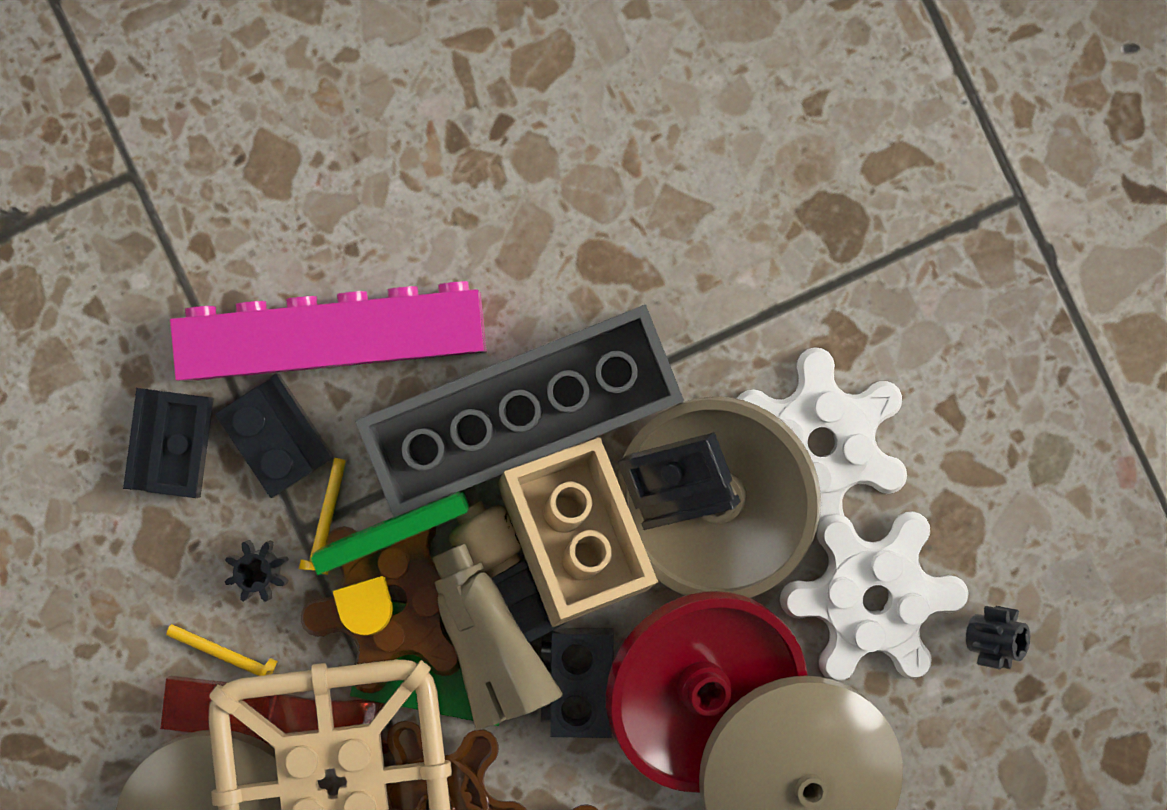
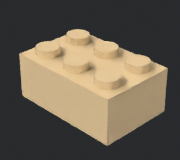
M600 437L503 472L497 486L552 627L646 592L658 583Z

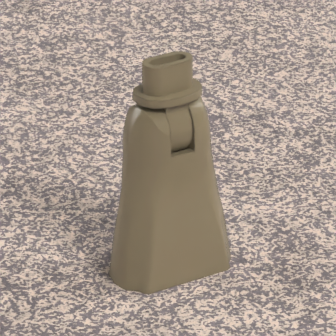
M466 544L432 557L441 578L435 581L439 612L459 660L476 731L500 723L505 719L510 720L533 712L563 696L544 663L516 624L493 580L484 572L476 574V571L483 569V565L481 562L474 565Z

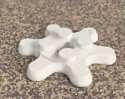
M814 347L804 351L797 360L798 386L790 397L773 399L762 391L753 389L744 391L737 399L753 403L771 412L789 426L802 441L818 475L821 494L819 525L823 518L831 514L844 516L842 499L850 487L857 484H867L885 494L895 493L904 486L907 472L900 460L881 452L875 440L876 429L879 424L899 411L902 405L900 390L893 383L878 381L860 394L851 395L844 393L838 388L834 380L835 364L832 356L826 350ZM825 427L833 432L835 445L829 455L819 457L809 450L808 437L814 429Z
M912 511L899 515L894 521L889 534L877 542H868L859 538L850 520L840 514H831L820 521L816 536L818 542L828 555L829 564L827 570L822 577L815 581L797 580L787 584L781 591L780 604L784 612L792 618L817 617L827 624L830 631L829 642L820 653L818 660L819 669L826 678L835 681H844L850 678L860 658L874 651L887 654L893 661L895 669L908 679L922 677L928 672L931 666V655L920 639V626L933 613H953L962 609L968 600V589L965 583L956 576L932 577L921 569L919 553L929 538L930 525L927 519L920 513ZM874 585H882L888 589V600L882 611H869L863 605L865 591Z

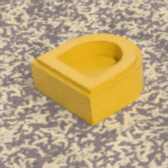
M377 577L333 591L340 619L351 632L360 635H373L388 625L393 607L385 577Z

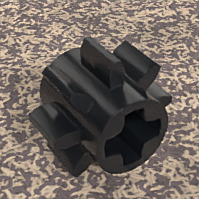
M247 540L242 542L244 556L231 555L226 557L225 561L229 565L234 566L233 576L229 577L225 584L233 585L236 583L242 589L241 601H246L253 595V592L259 591L261 599L266 602L272 599L271 584L284 586L288 583L289 580L285 576L280 575L281 565L285 564L289 558L283 556L277 558L271 552L274 541L269 540L262 545L260 550H255L254 544ZM261 560V571L266 573L267 577L253 581L254 571L247 568V565Z
M985 606L984 615L975 614L970 619L966 630V645L969 651L979 653L977 665L1001 670V668L1011 669L1012 660L1021 661L1024 659L1030 645V629L1026 623L1017 622L1018 610L1001 606Z

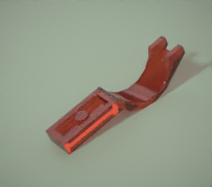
M169 676L166 678L160 729L190 733L210 730L208 719L212 700L209 695L217 685L224 686L228 682ZM289 694L242 699L285 734L319 730L315 699ZM366 699L331 700L334 728L371 723L386 703ZM229 715L231 731L253 736L269 744L234 715ZM381 740L382 753L388 754L387 741Z

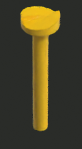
M334 457L310 560L300 559L298 568L300 570H315L311 561L312 554L326 545L347 460Z
M173 624L169 626L166 636L257 676L272 675L278 662L270 658L263 665Z

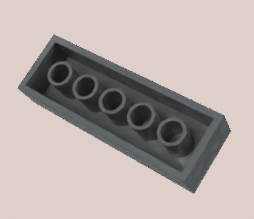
M645 304L357 419L355 422L392 515L396 517L499 476L504 471L549 456L684 402V398Z

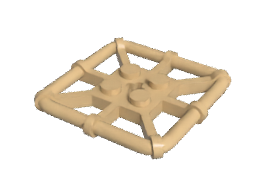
M388 660L327 668L326 663L312 664V670L241 678L228 682L224 686L217 685L209 695L212 701L209 707L208 719L216 789L211 791L213 806H218V810H240L239 803L243 801L280 797L281 810H389L387 783L423 779L427 782L429 809L451 810L447 777L452 775L451 763L449 760H445L438 694L433 677L428 673L431 667L422 660L418 663L411 660ZM404 680L371 723L334 728L330 688ZM416 690L424 762L384 767L380 732L410 694ZM314 691L319 730L285 734L242 699ZM230 714L238 718L275 748L278 780L237 785ZM334 768L337 777H346L347 785L339 788L338 795H329L327 789H320L318 785V780L325 778L326 769Z

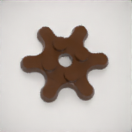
M346 526L337 527L329 533L326 545L357 531ZM434 526L339 566L343 575L340 589L383 576L385 577L387 587L399 586L405 591L407 595L406 607L399 614L392 615L388 625L383 630L373 635H360L348 630L340 619L334 595L325 599H314L303 607L301 612L303 629L315 637H324L335 632L348 634L357 645L358 654L354 665L397 660L404 655H416L431 667L430 670L436 675L450 676L458 672L460 669L459 660L438 607V593L435 581L441 578L430 555V546L436 535L437 527ZM387 682L355 685V687L363 693L372 694L379 692L385 687Z
M407 720L393 725L387 735V744L394 756L396 765L424 762L420 726L413 721ZM485 729L469 732L455 752L444 755L445 760H449L451 763L452 775L447 777L450 809L527 810L519 802L497 800L486 790L484 783L485 772L496 760L499 753V744L496 737ZM419 779L386 784L389 810H426V803L428 801L426 780Z

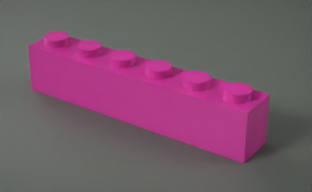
M460 281L438 284L439 293L418 295L417 286L387 289L388 298L368 300L367 291H356L337 294V303L317 305V296H304L286 299L287 308L267 309L266 301L236 303V313L216 314V306L185 308L184 318L170 319L176 381H196L486 353L481 292L478 289L469 290L468 282Z

